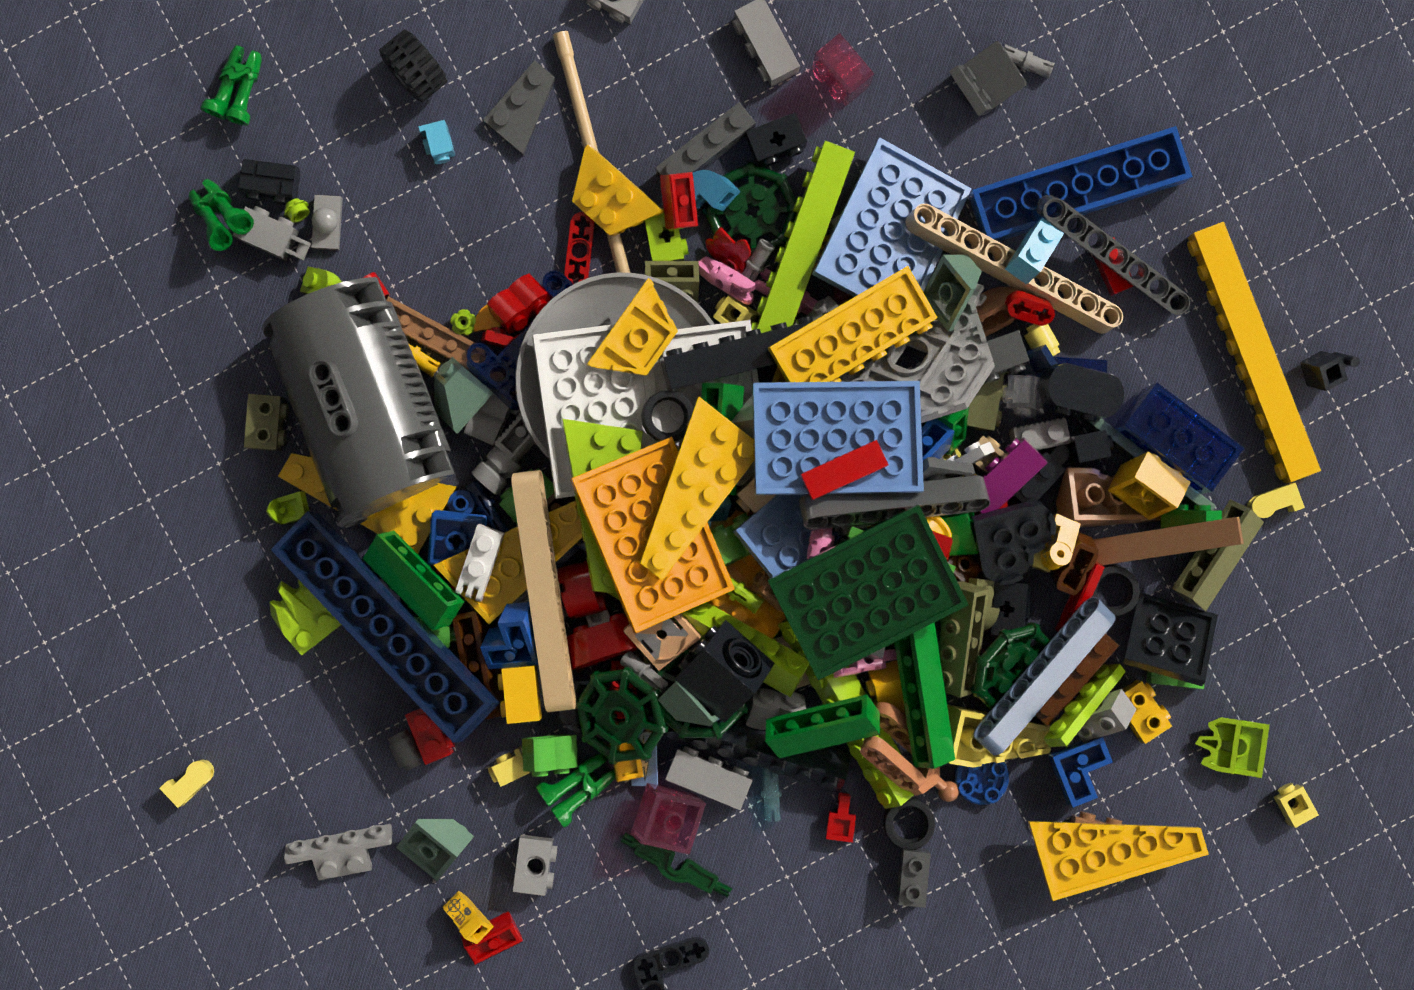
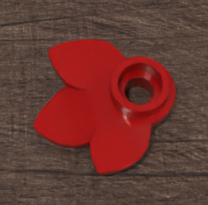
M722 227L716 231L713 239H706V248L715 260L724 263L740 274L744 272L747 265L746 260L751 256L750 246L746 239L735 242Z

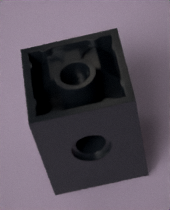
M726 620L718 628L713 625L703 636L706 640H698L689 650L692 656L688 654L678 665L681 671L675 678L679 684L724 723L757 692L775 664Z

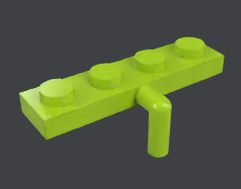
M1120 664L1102 665L1089 683L1081 688L1077 698L1066 705L1063 709L1065 713L1050 726V731L1044 737L1049 747L1067 746L1125 674L1126 671Z

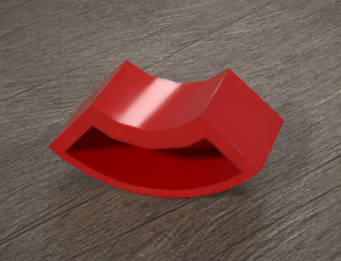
M624 613L609 617V622L590 628L588 625H583L573 629L574 634L567 636L572 669L594 666L603 661L623 656L629 651L635 652L639 650L623 631L630 624Z

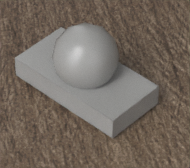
M314 196L312 249L340 250L343 200L341 196Z

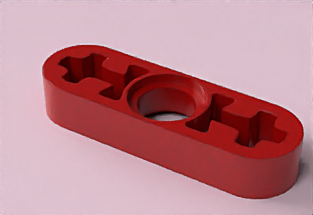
M584 212L576 213L570 222L564 279L568 287L574 284L573 279L569 278V275H574L576 267L575 265H570V261L577 264L586 263V267L580 265L579 272L581 276H584L583 280L589 278L595 223ZM581 218H585L586 223L590 224V227H585L584 237H589V241L583 238L573 239V235L579 237V226H575L576 222L579 223ZM576 244H583L587 247V254L583 258L573 256L572 248Z

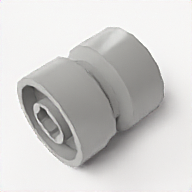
M495 445L487 454L488 460L486 462L481 461L471 473L487 489L498 495L507 485L506 479L512 478V474L518 473L522 466L512 461Z

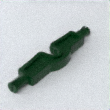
M627 832L623 836L625 838L621 839V843L635 849V855L656 865L660 873L669 880L679 883L688 882L707 893L715 891L726 898L730 895L728 892L731 893L732 887L718 881V875L703 868L690 858L685 859L680 869H673L671 866L675 856L673 849L657 844L645 837H641L639 840Z

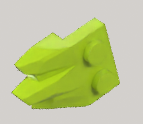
M299 579V587L297 589H293L281 581L277 590L283 600L281 602L275 600L269 602L271 616L287 640L303 655L341 624Z
M1223 717L1209 722L1208 726L1214 732V736H1200L1195 743L1211 753L1209 757L1203 758L1201 764L1219 772L1262 778L1270 725Z

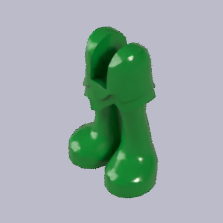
M236 45L230 52L227 62L221 70L222 73L218 79L222 82L214 99H205L200 109L222 120L227 118L228 121L234 124L248 126L250 122V114L247 112L248 100L253 83L257 82L262 57L258 51L252 50L246 65H242L244 47ZM240 84L234 103L228 109L233 87Z
M205 179L202 184L208 194L202 198L200 194L192 189L188 197L194 211L203 218L207 226L206 239L210 247L216 251H223L232 244L233 238L229 230L214 213H221L227 226L236 234L248 233L253 228L254 219L244 209L231 206L232 200L228 194L222 191L212 180Z
M597 754L583 761L574 772L553 785L542 782L535 786L550 807L564 794L582 782L580 790L551 808L564 828L572 822V813L588 799L591 802L595 796L597 797L602 790L615 780L614 768L602 774L598 779L592 772L608 760L604 755Z

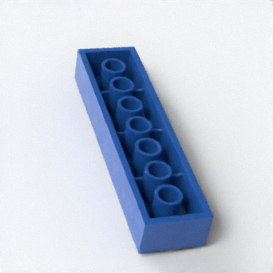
M1175 126L973 189L968 197L979 231L996 241H1001L1027 233L1041 219L1037 213L1036 206L1038 200L1043 196L1052 195L1084 215L1186 183L1193 176L1177 127ZM1055 202L1047 206L1046 212L1048 215H1052L1056 211L1057 206Z

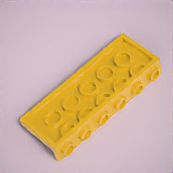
M906 266L770 346L768 350L787 382H841L842 380L839 376L846 372L853 375L864 368L862 363L870 358L873 362L887 354L886 348L893 344L895 348L902 346L910 341L908 335L916 331L920 335L933 327L930 322L938 317L911 270Z

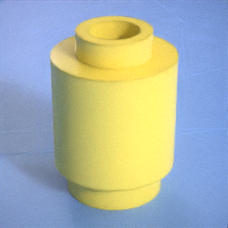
M1033 324L1026 328L1028 334L1024 335L1031 349L1046 344L1053 356L1060 353L1058 348L1060 344L1048 324L1043 326Z

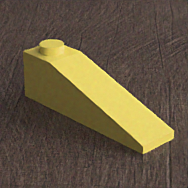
M947 704L956 759L949 762L950 764L974 768L986 763H1000L1008 759L1018 757L1022 759L1050 753L1051 747L1044 740V737L1050 731V725L1046 726L1030 721L1003 753L992 755L974 738L976 727L989 712Z

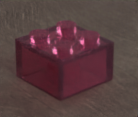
M840 33L814 55L812 64L814 69L812 72L821 83L825 81L831 88L829 92L836 102L840 103L842 101L847 106L870 87L874 77L873 71Z
M647 783L631 835L641 844L690 855L706 803L695 794Z

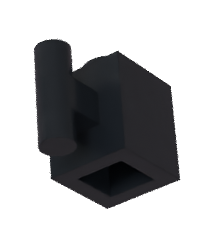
M1320 351L1301 361L1300 364L1307 386L1328 391L1347 381L1345 367H1357L1360 360L1358 357L1339 352L1328 353Z

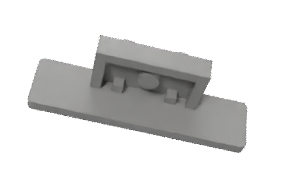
M391 824L375 825L366 829L349 830L345 833L323 835L319 838L303 841L297 840L286 844L284 860L286 864L312 860L318 880L371 871L372 862L368 849L390 845L392 843Z

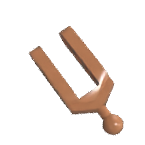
M877 703L876 707L880 712V728L912 754L906 715L890 703ZM876 736L864 738L860 753L900 788L910 791L916 796L924 794L935 786L938 789L939 797L945 802H952L958 797V786L954 782L944 781L940 777V767L935 769L915 768L883 739Z

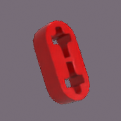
M1014 291L1006 297L1005 306L1010 316L1016 319L1043 326L1049 324L1055 317V310L1051 302L1046 298L1023 291ZM1020 301L1023 302V305H1017V307L1014 308V304H1019Z

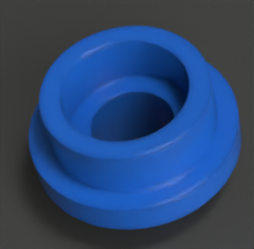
M458 490L450 495L448 507L452 512L471 513L475 507V502L468 491ZM463 498L466 501V505L460 509L457 507L456 502L458 499Z

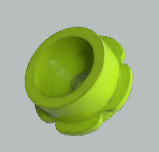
M297 198L289 201L284 210V216L293 223L304 220L310 213L307 208L308 203Z
M466 309L459 310L457 314L455 313L451 317L452 330L458 335L471 334L476 324L475 315L470 314V311ZM462 320L466 321L465 325L461 324Z

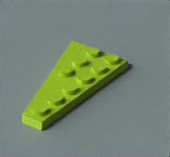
M560 419L566 440V451L569 456L571 478L641 449L643 431ZM574 490L578 515H580L582 537L587 552L592 590L617 594Z

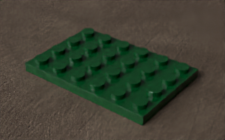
M919 504L767 579L817 680L969 605Z

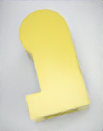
M1290 483L1256 495L1247 504V507L1252 509L1259 518H1268L1276 510L1287 507L1288 512H1295L1305 508L1296 483Z
M207 760L195 761L187 767L186 774L177 782L174 779L168 780L159 789L179 808L184 806L212 779L214 767Z

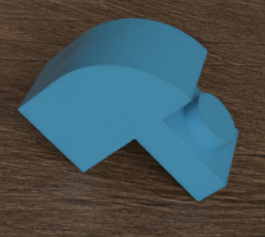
M709 170L693 172L697 211L706 201L713 208L724 211L741 192L729 179Z

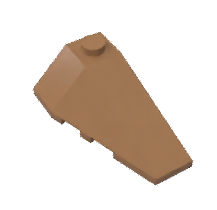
M1067 468L1065 470L1056 500L1057 514L1080 523V527L1161 521V516L1148 520L1109 492L1108 488L1115 476L1110 477L1102 474L1100 470L1094 468Z

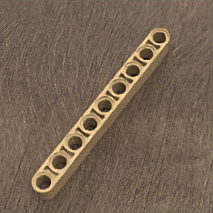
M920 204L906 217V227L912 234L952 255H969L981 271L1019 291L1046 298L1051 302L1054 310L1097 333H1107L1120 325L1123 320V313L1117 305L1046 267H1043L1041 272L1035 277L1039 279L1041 286L1035 283L1034 278L1026 285L1005 270L1015 254V250L929 204ZM917 215L924 218L925 224L918 220ZM941 227L947 230L949 236H945L941 232ZM964 240L970 242L972 249L966 247ZM988 252L994 256L995 262L989 259ZM1057 290L1063 293L1064 299L1058 295ZM1080 302L1085 304L1087 311L1082 309ZM1104 314L1109 318L1110 323L1105 321Z
M541 470L513 473L512 490L544 705L547 712L572 710L576 707V698L544 479Z

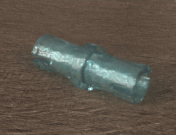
M761 767L763 777L761 797L764 798V822H772V810L773 820L775 822L781 821L779 797H782V791L779 790L778 774L771 772L770 777V770Z

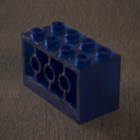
M1158 382L1143 388L1114 426L1117 431L1142 450L1156 454L1169 467L1180 471L1183 477L1191 482L1190 486L1200 494L1212 492L1245 449Z

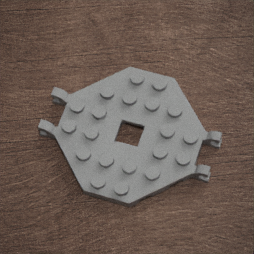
M977 283L953 331L948 332L937 318L930 322L933 327L920 335L916 331L908 335L910 341L902 346L895 348L893 344L886 348L887 354L874 362L870 358L862 363L864 368L853 375L846 372L839 376L842 380L841 382L920 381L921 423L967 409L995 367L976 309L987 298L985 294L981 293L984 290L983 285ZM907 346L928 353L919 367L909 370L895 364Z

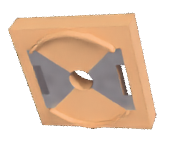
M678 614L674 618L683 629L672 618H669L637 633H633L630 624L623 630L658 671L687 650L701 637L682 614ZM664 630L667 636L660 638L657 636V631Z

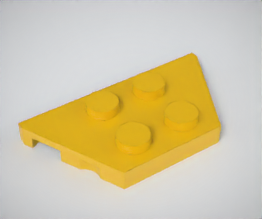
M587 144L585 146L572 202L610 236L618 235L627 228L635 227L643 223V221L653 216H659L664 212L662 208L591 145Z
M646 279L586 365L594 368L647 376L678 332L673 320L670 319L663 301L660 300L651 279Z

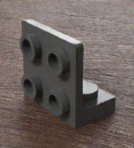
M995 41L964 65H957L949 71L978 116L987 114L1027 85L1026 80L999 41Z

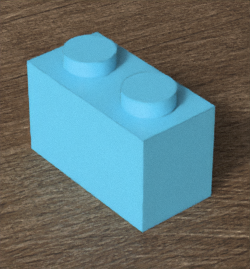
M1042 217L1028 231L1005 270L1027 285L1041 272L1064 232Z

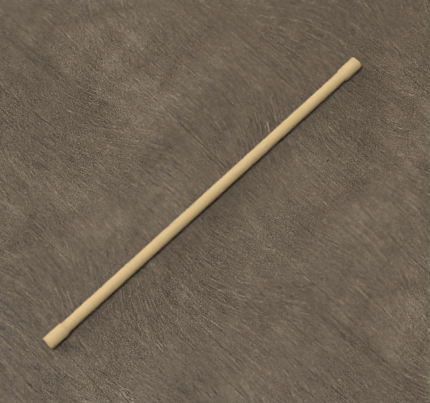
M568 31L557 32L553 35L563 67L583 147L585 149V146L588 144L598 151L574 61V52ZM606 233L616 272L630 273L621 235L610 236Z

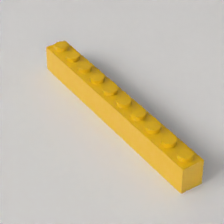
M1221 222L1191 234L1188 237L1189 242H1187L1188 250L1193 257H1196L1199 265L1197 266L1198 275L1201 281H1205L1209 290L1206 293L1211 306L1216 308L1218 314L1216 316L1217 324L1221 331H1225L1228 339L1226 341L1227 350L1230 355H1234L1237 362L1235 366L1236 373L1240 380H1244L1246 385L1245 395L1250 405L1254 406L1257 413L1255 421L1260 430L1263 429L1266 436L1264 441L1265 447L1270 455L1273 454L1276 462L1274 469L1277 477L1280 480L1282 479L1283 483H1289L1321 471L1225 223Z

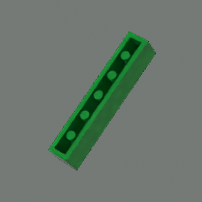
M934 622L894 642L914 767L932 769L956 760Z

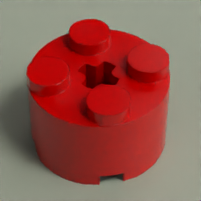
M587 560L557 569L559 584L563 583L562 600L571 620L607 610L605 600L607 593L592 590Z

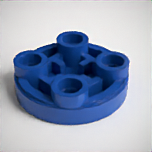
M1004 762L986 763L974 768L957 765L954 780L958 786L959 793L966 800L978 805H987L997 802L1005 793L1009 782V774Z

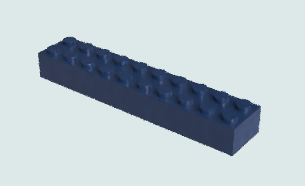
M307 511L271 549L453 743L463 742L500 704L488 689L418 616L407 607L395 592L372 571L370 566L319 513Z

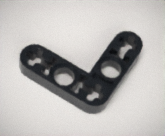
M692 937L639 954L635 958L633 965L639 989L646 990L649 985L656 984L661 990H666L662 974L703 962L709 954L707 941L702 937ZM694 943H698L699 947L704 946L705 949L701 951V956L690 953L687 954L688 960L683 961V952L680 947L685 946L686 952L693 949ZM669 950L676 951L679 955V961L674 965H669L664 961V954ZM642 959L653 963L650 966L651 977L657 974L658 978H650L644 983L642 982V979L647 977L644 968L639 969L638 967L641 965Z

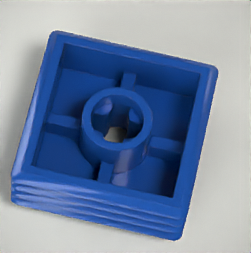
M434 510L431 515L427 564L434 566L438 562L469 549L477 525L482 524L486 526L487 516ZM455 534L460 535V538L464 540L459 546L455 545L454 540H451Z

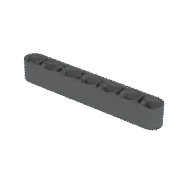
M1052 195L1043 196L1038 200L1036 210L1041 218L1043 217L1064 232L1065 236L1160 307L1175 315L1183 314L1188 310L1190 299L1184 291L1066 202ZM1055 202L1057 206L1056 211L1052 215H1048L1046 212L1047 206ZM1076 218V228L1069 231L1067 228L1069 220ZM1096 233L1098 236L1096 244L1089 246V237ZM1114 249H1117V258L1114 261L1110 262V252ZM1137 264V274L1135 276L1130 277V268L1133 265ZM1154 280H1158V288L1150 292V284ZM1178 295V303L1171 307V298Z
M979 475L923 481L924 491L922 493L826 494L811 501L809 494H806L799 499V506L804 527L809 530L880 523L919 504L925 517L978 512L989 507L990 499L984 478Z

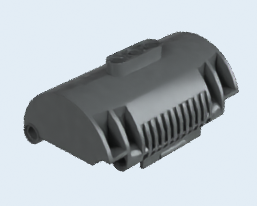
M377 277L349 280L319 289L288 303L265 320L262 325L263 333L272 340L269 345L271 354L332 508H337L339 516L336 519L339 527L348 528L366 521L368 516L438 485V482L455 475L447 455L451 452V449L440 426L431 397L402 330L393 303L386 301ZM327 367L329 370V375L326 379H324L323 371ZM337 392L339 395V400L337 404L334 405L333 396ZM345 418L349 421V426L346 430L343 428Z

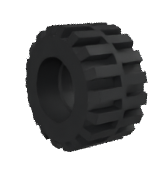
M403 29L379 49L384 63L417 101L423 103L447 83L446 75L440 65L411 32Z

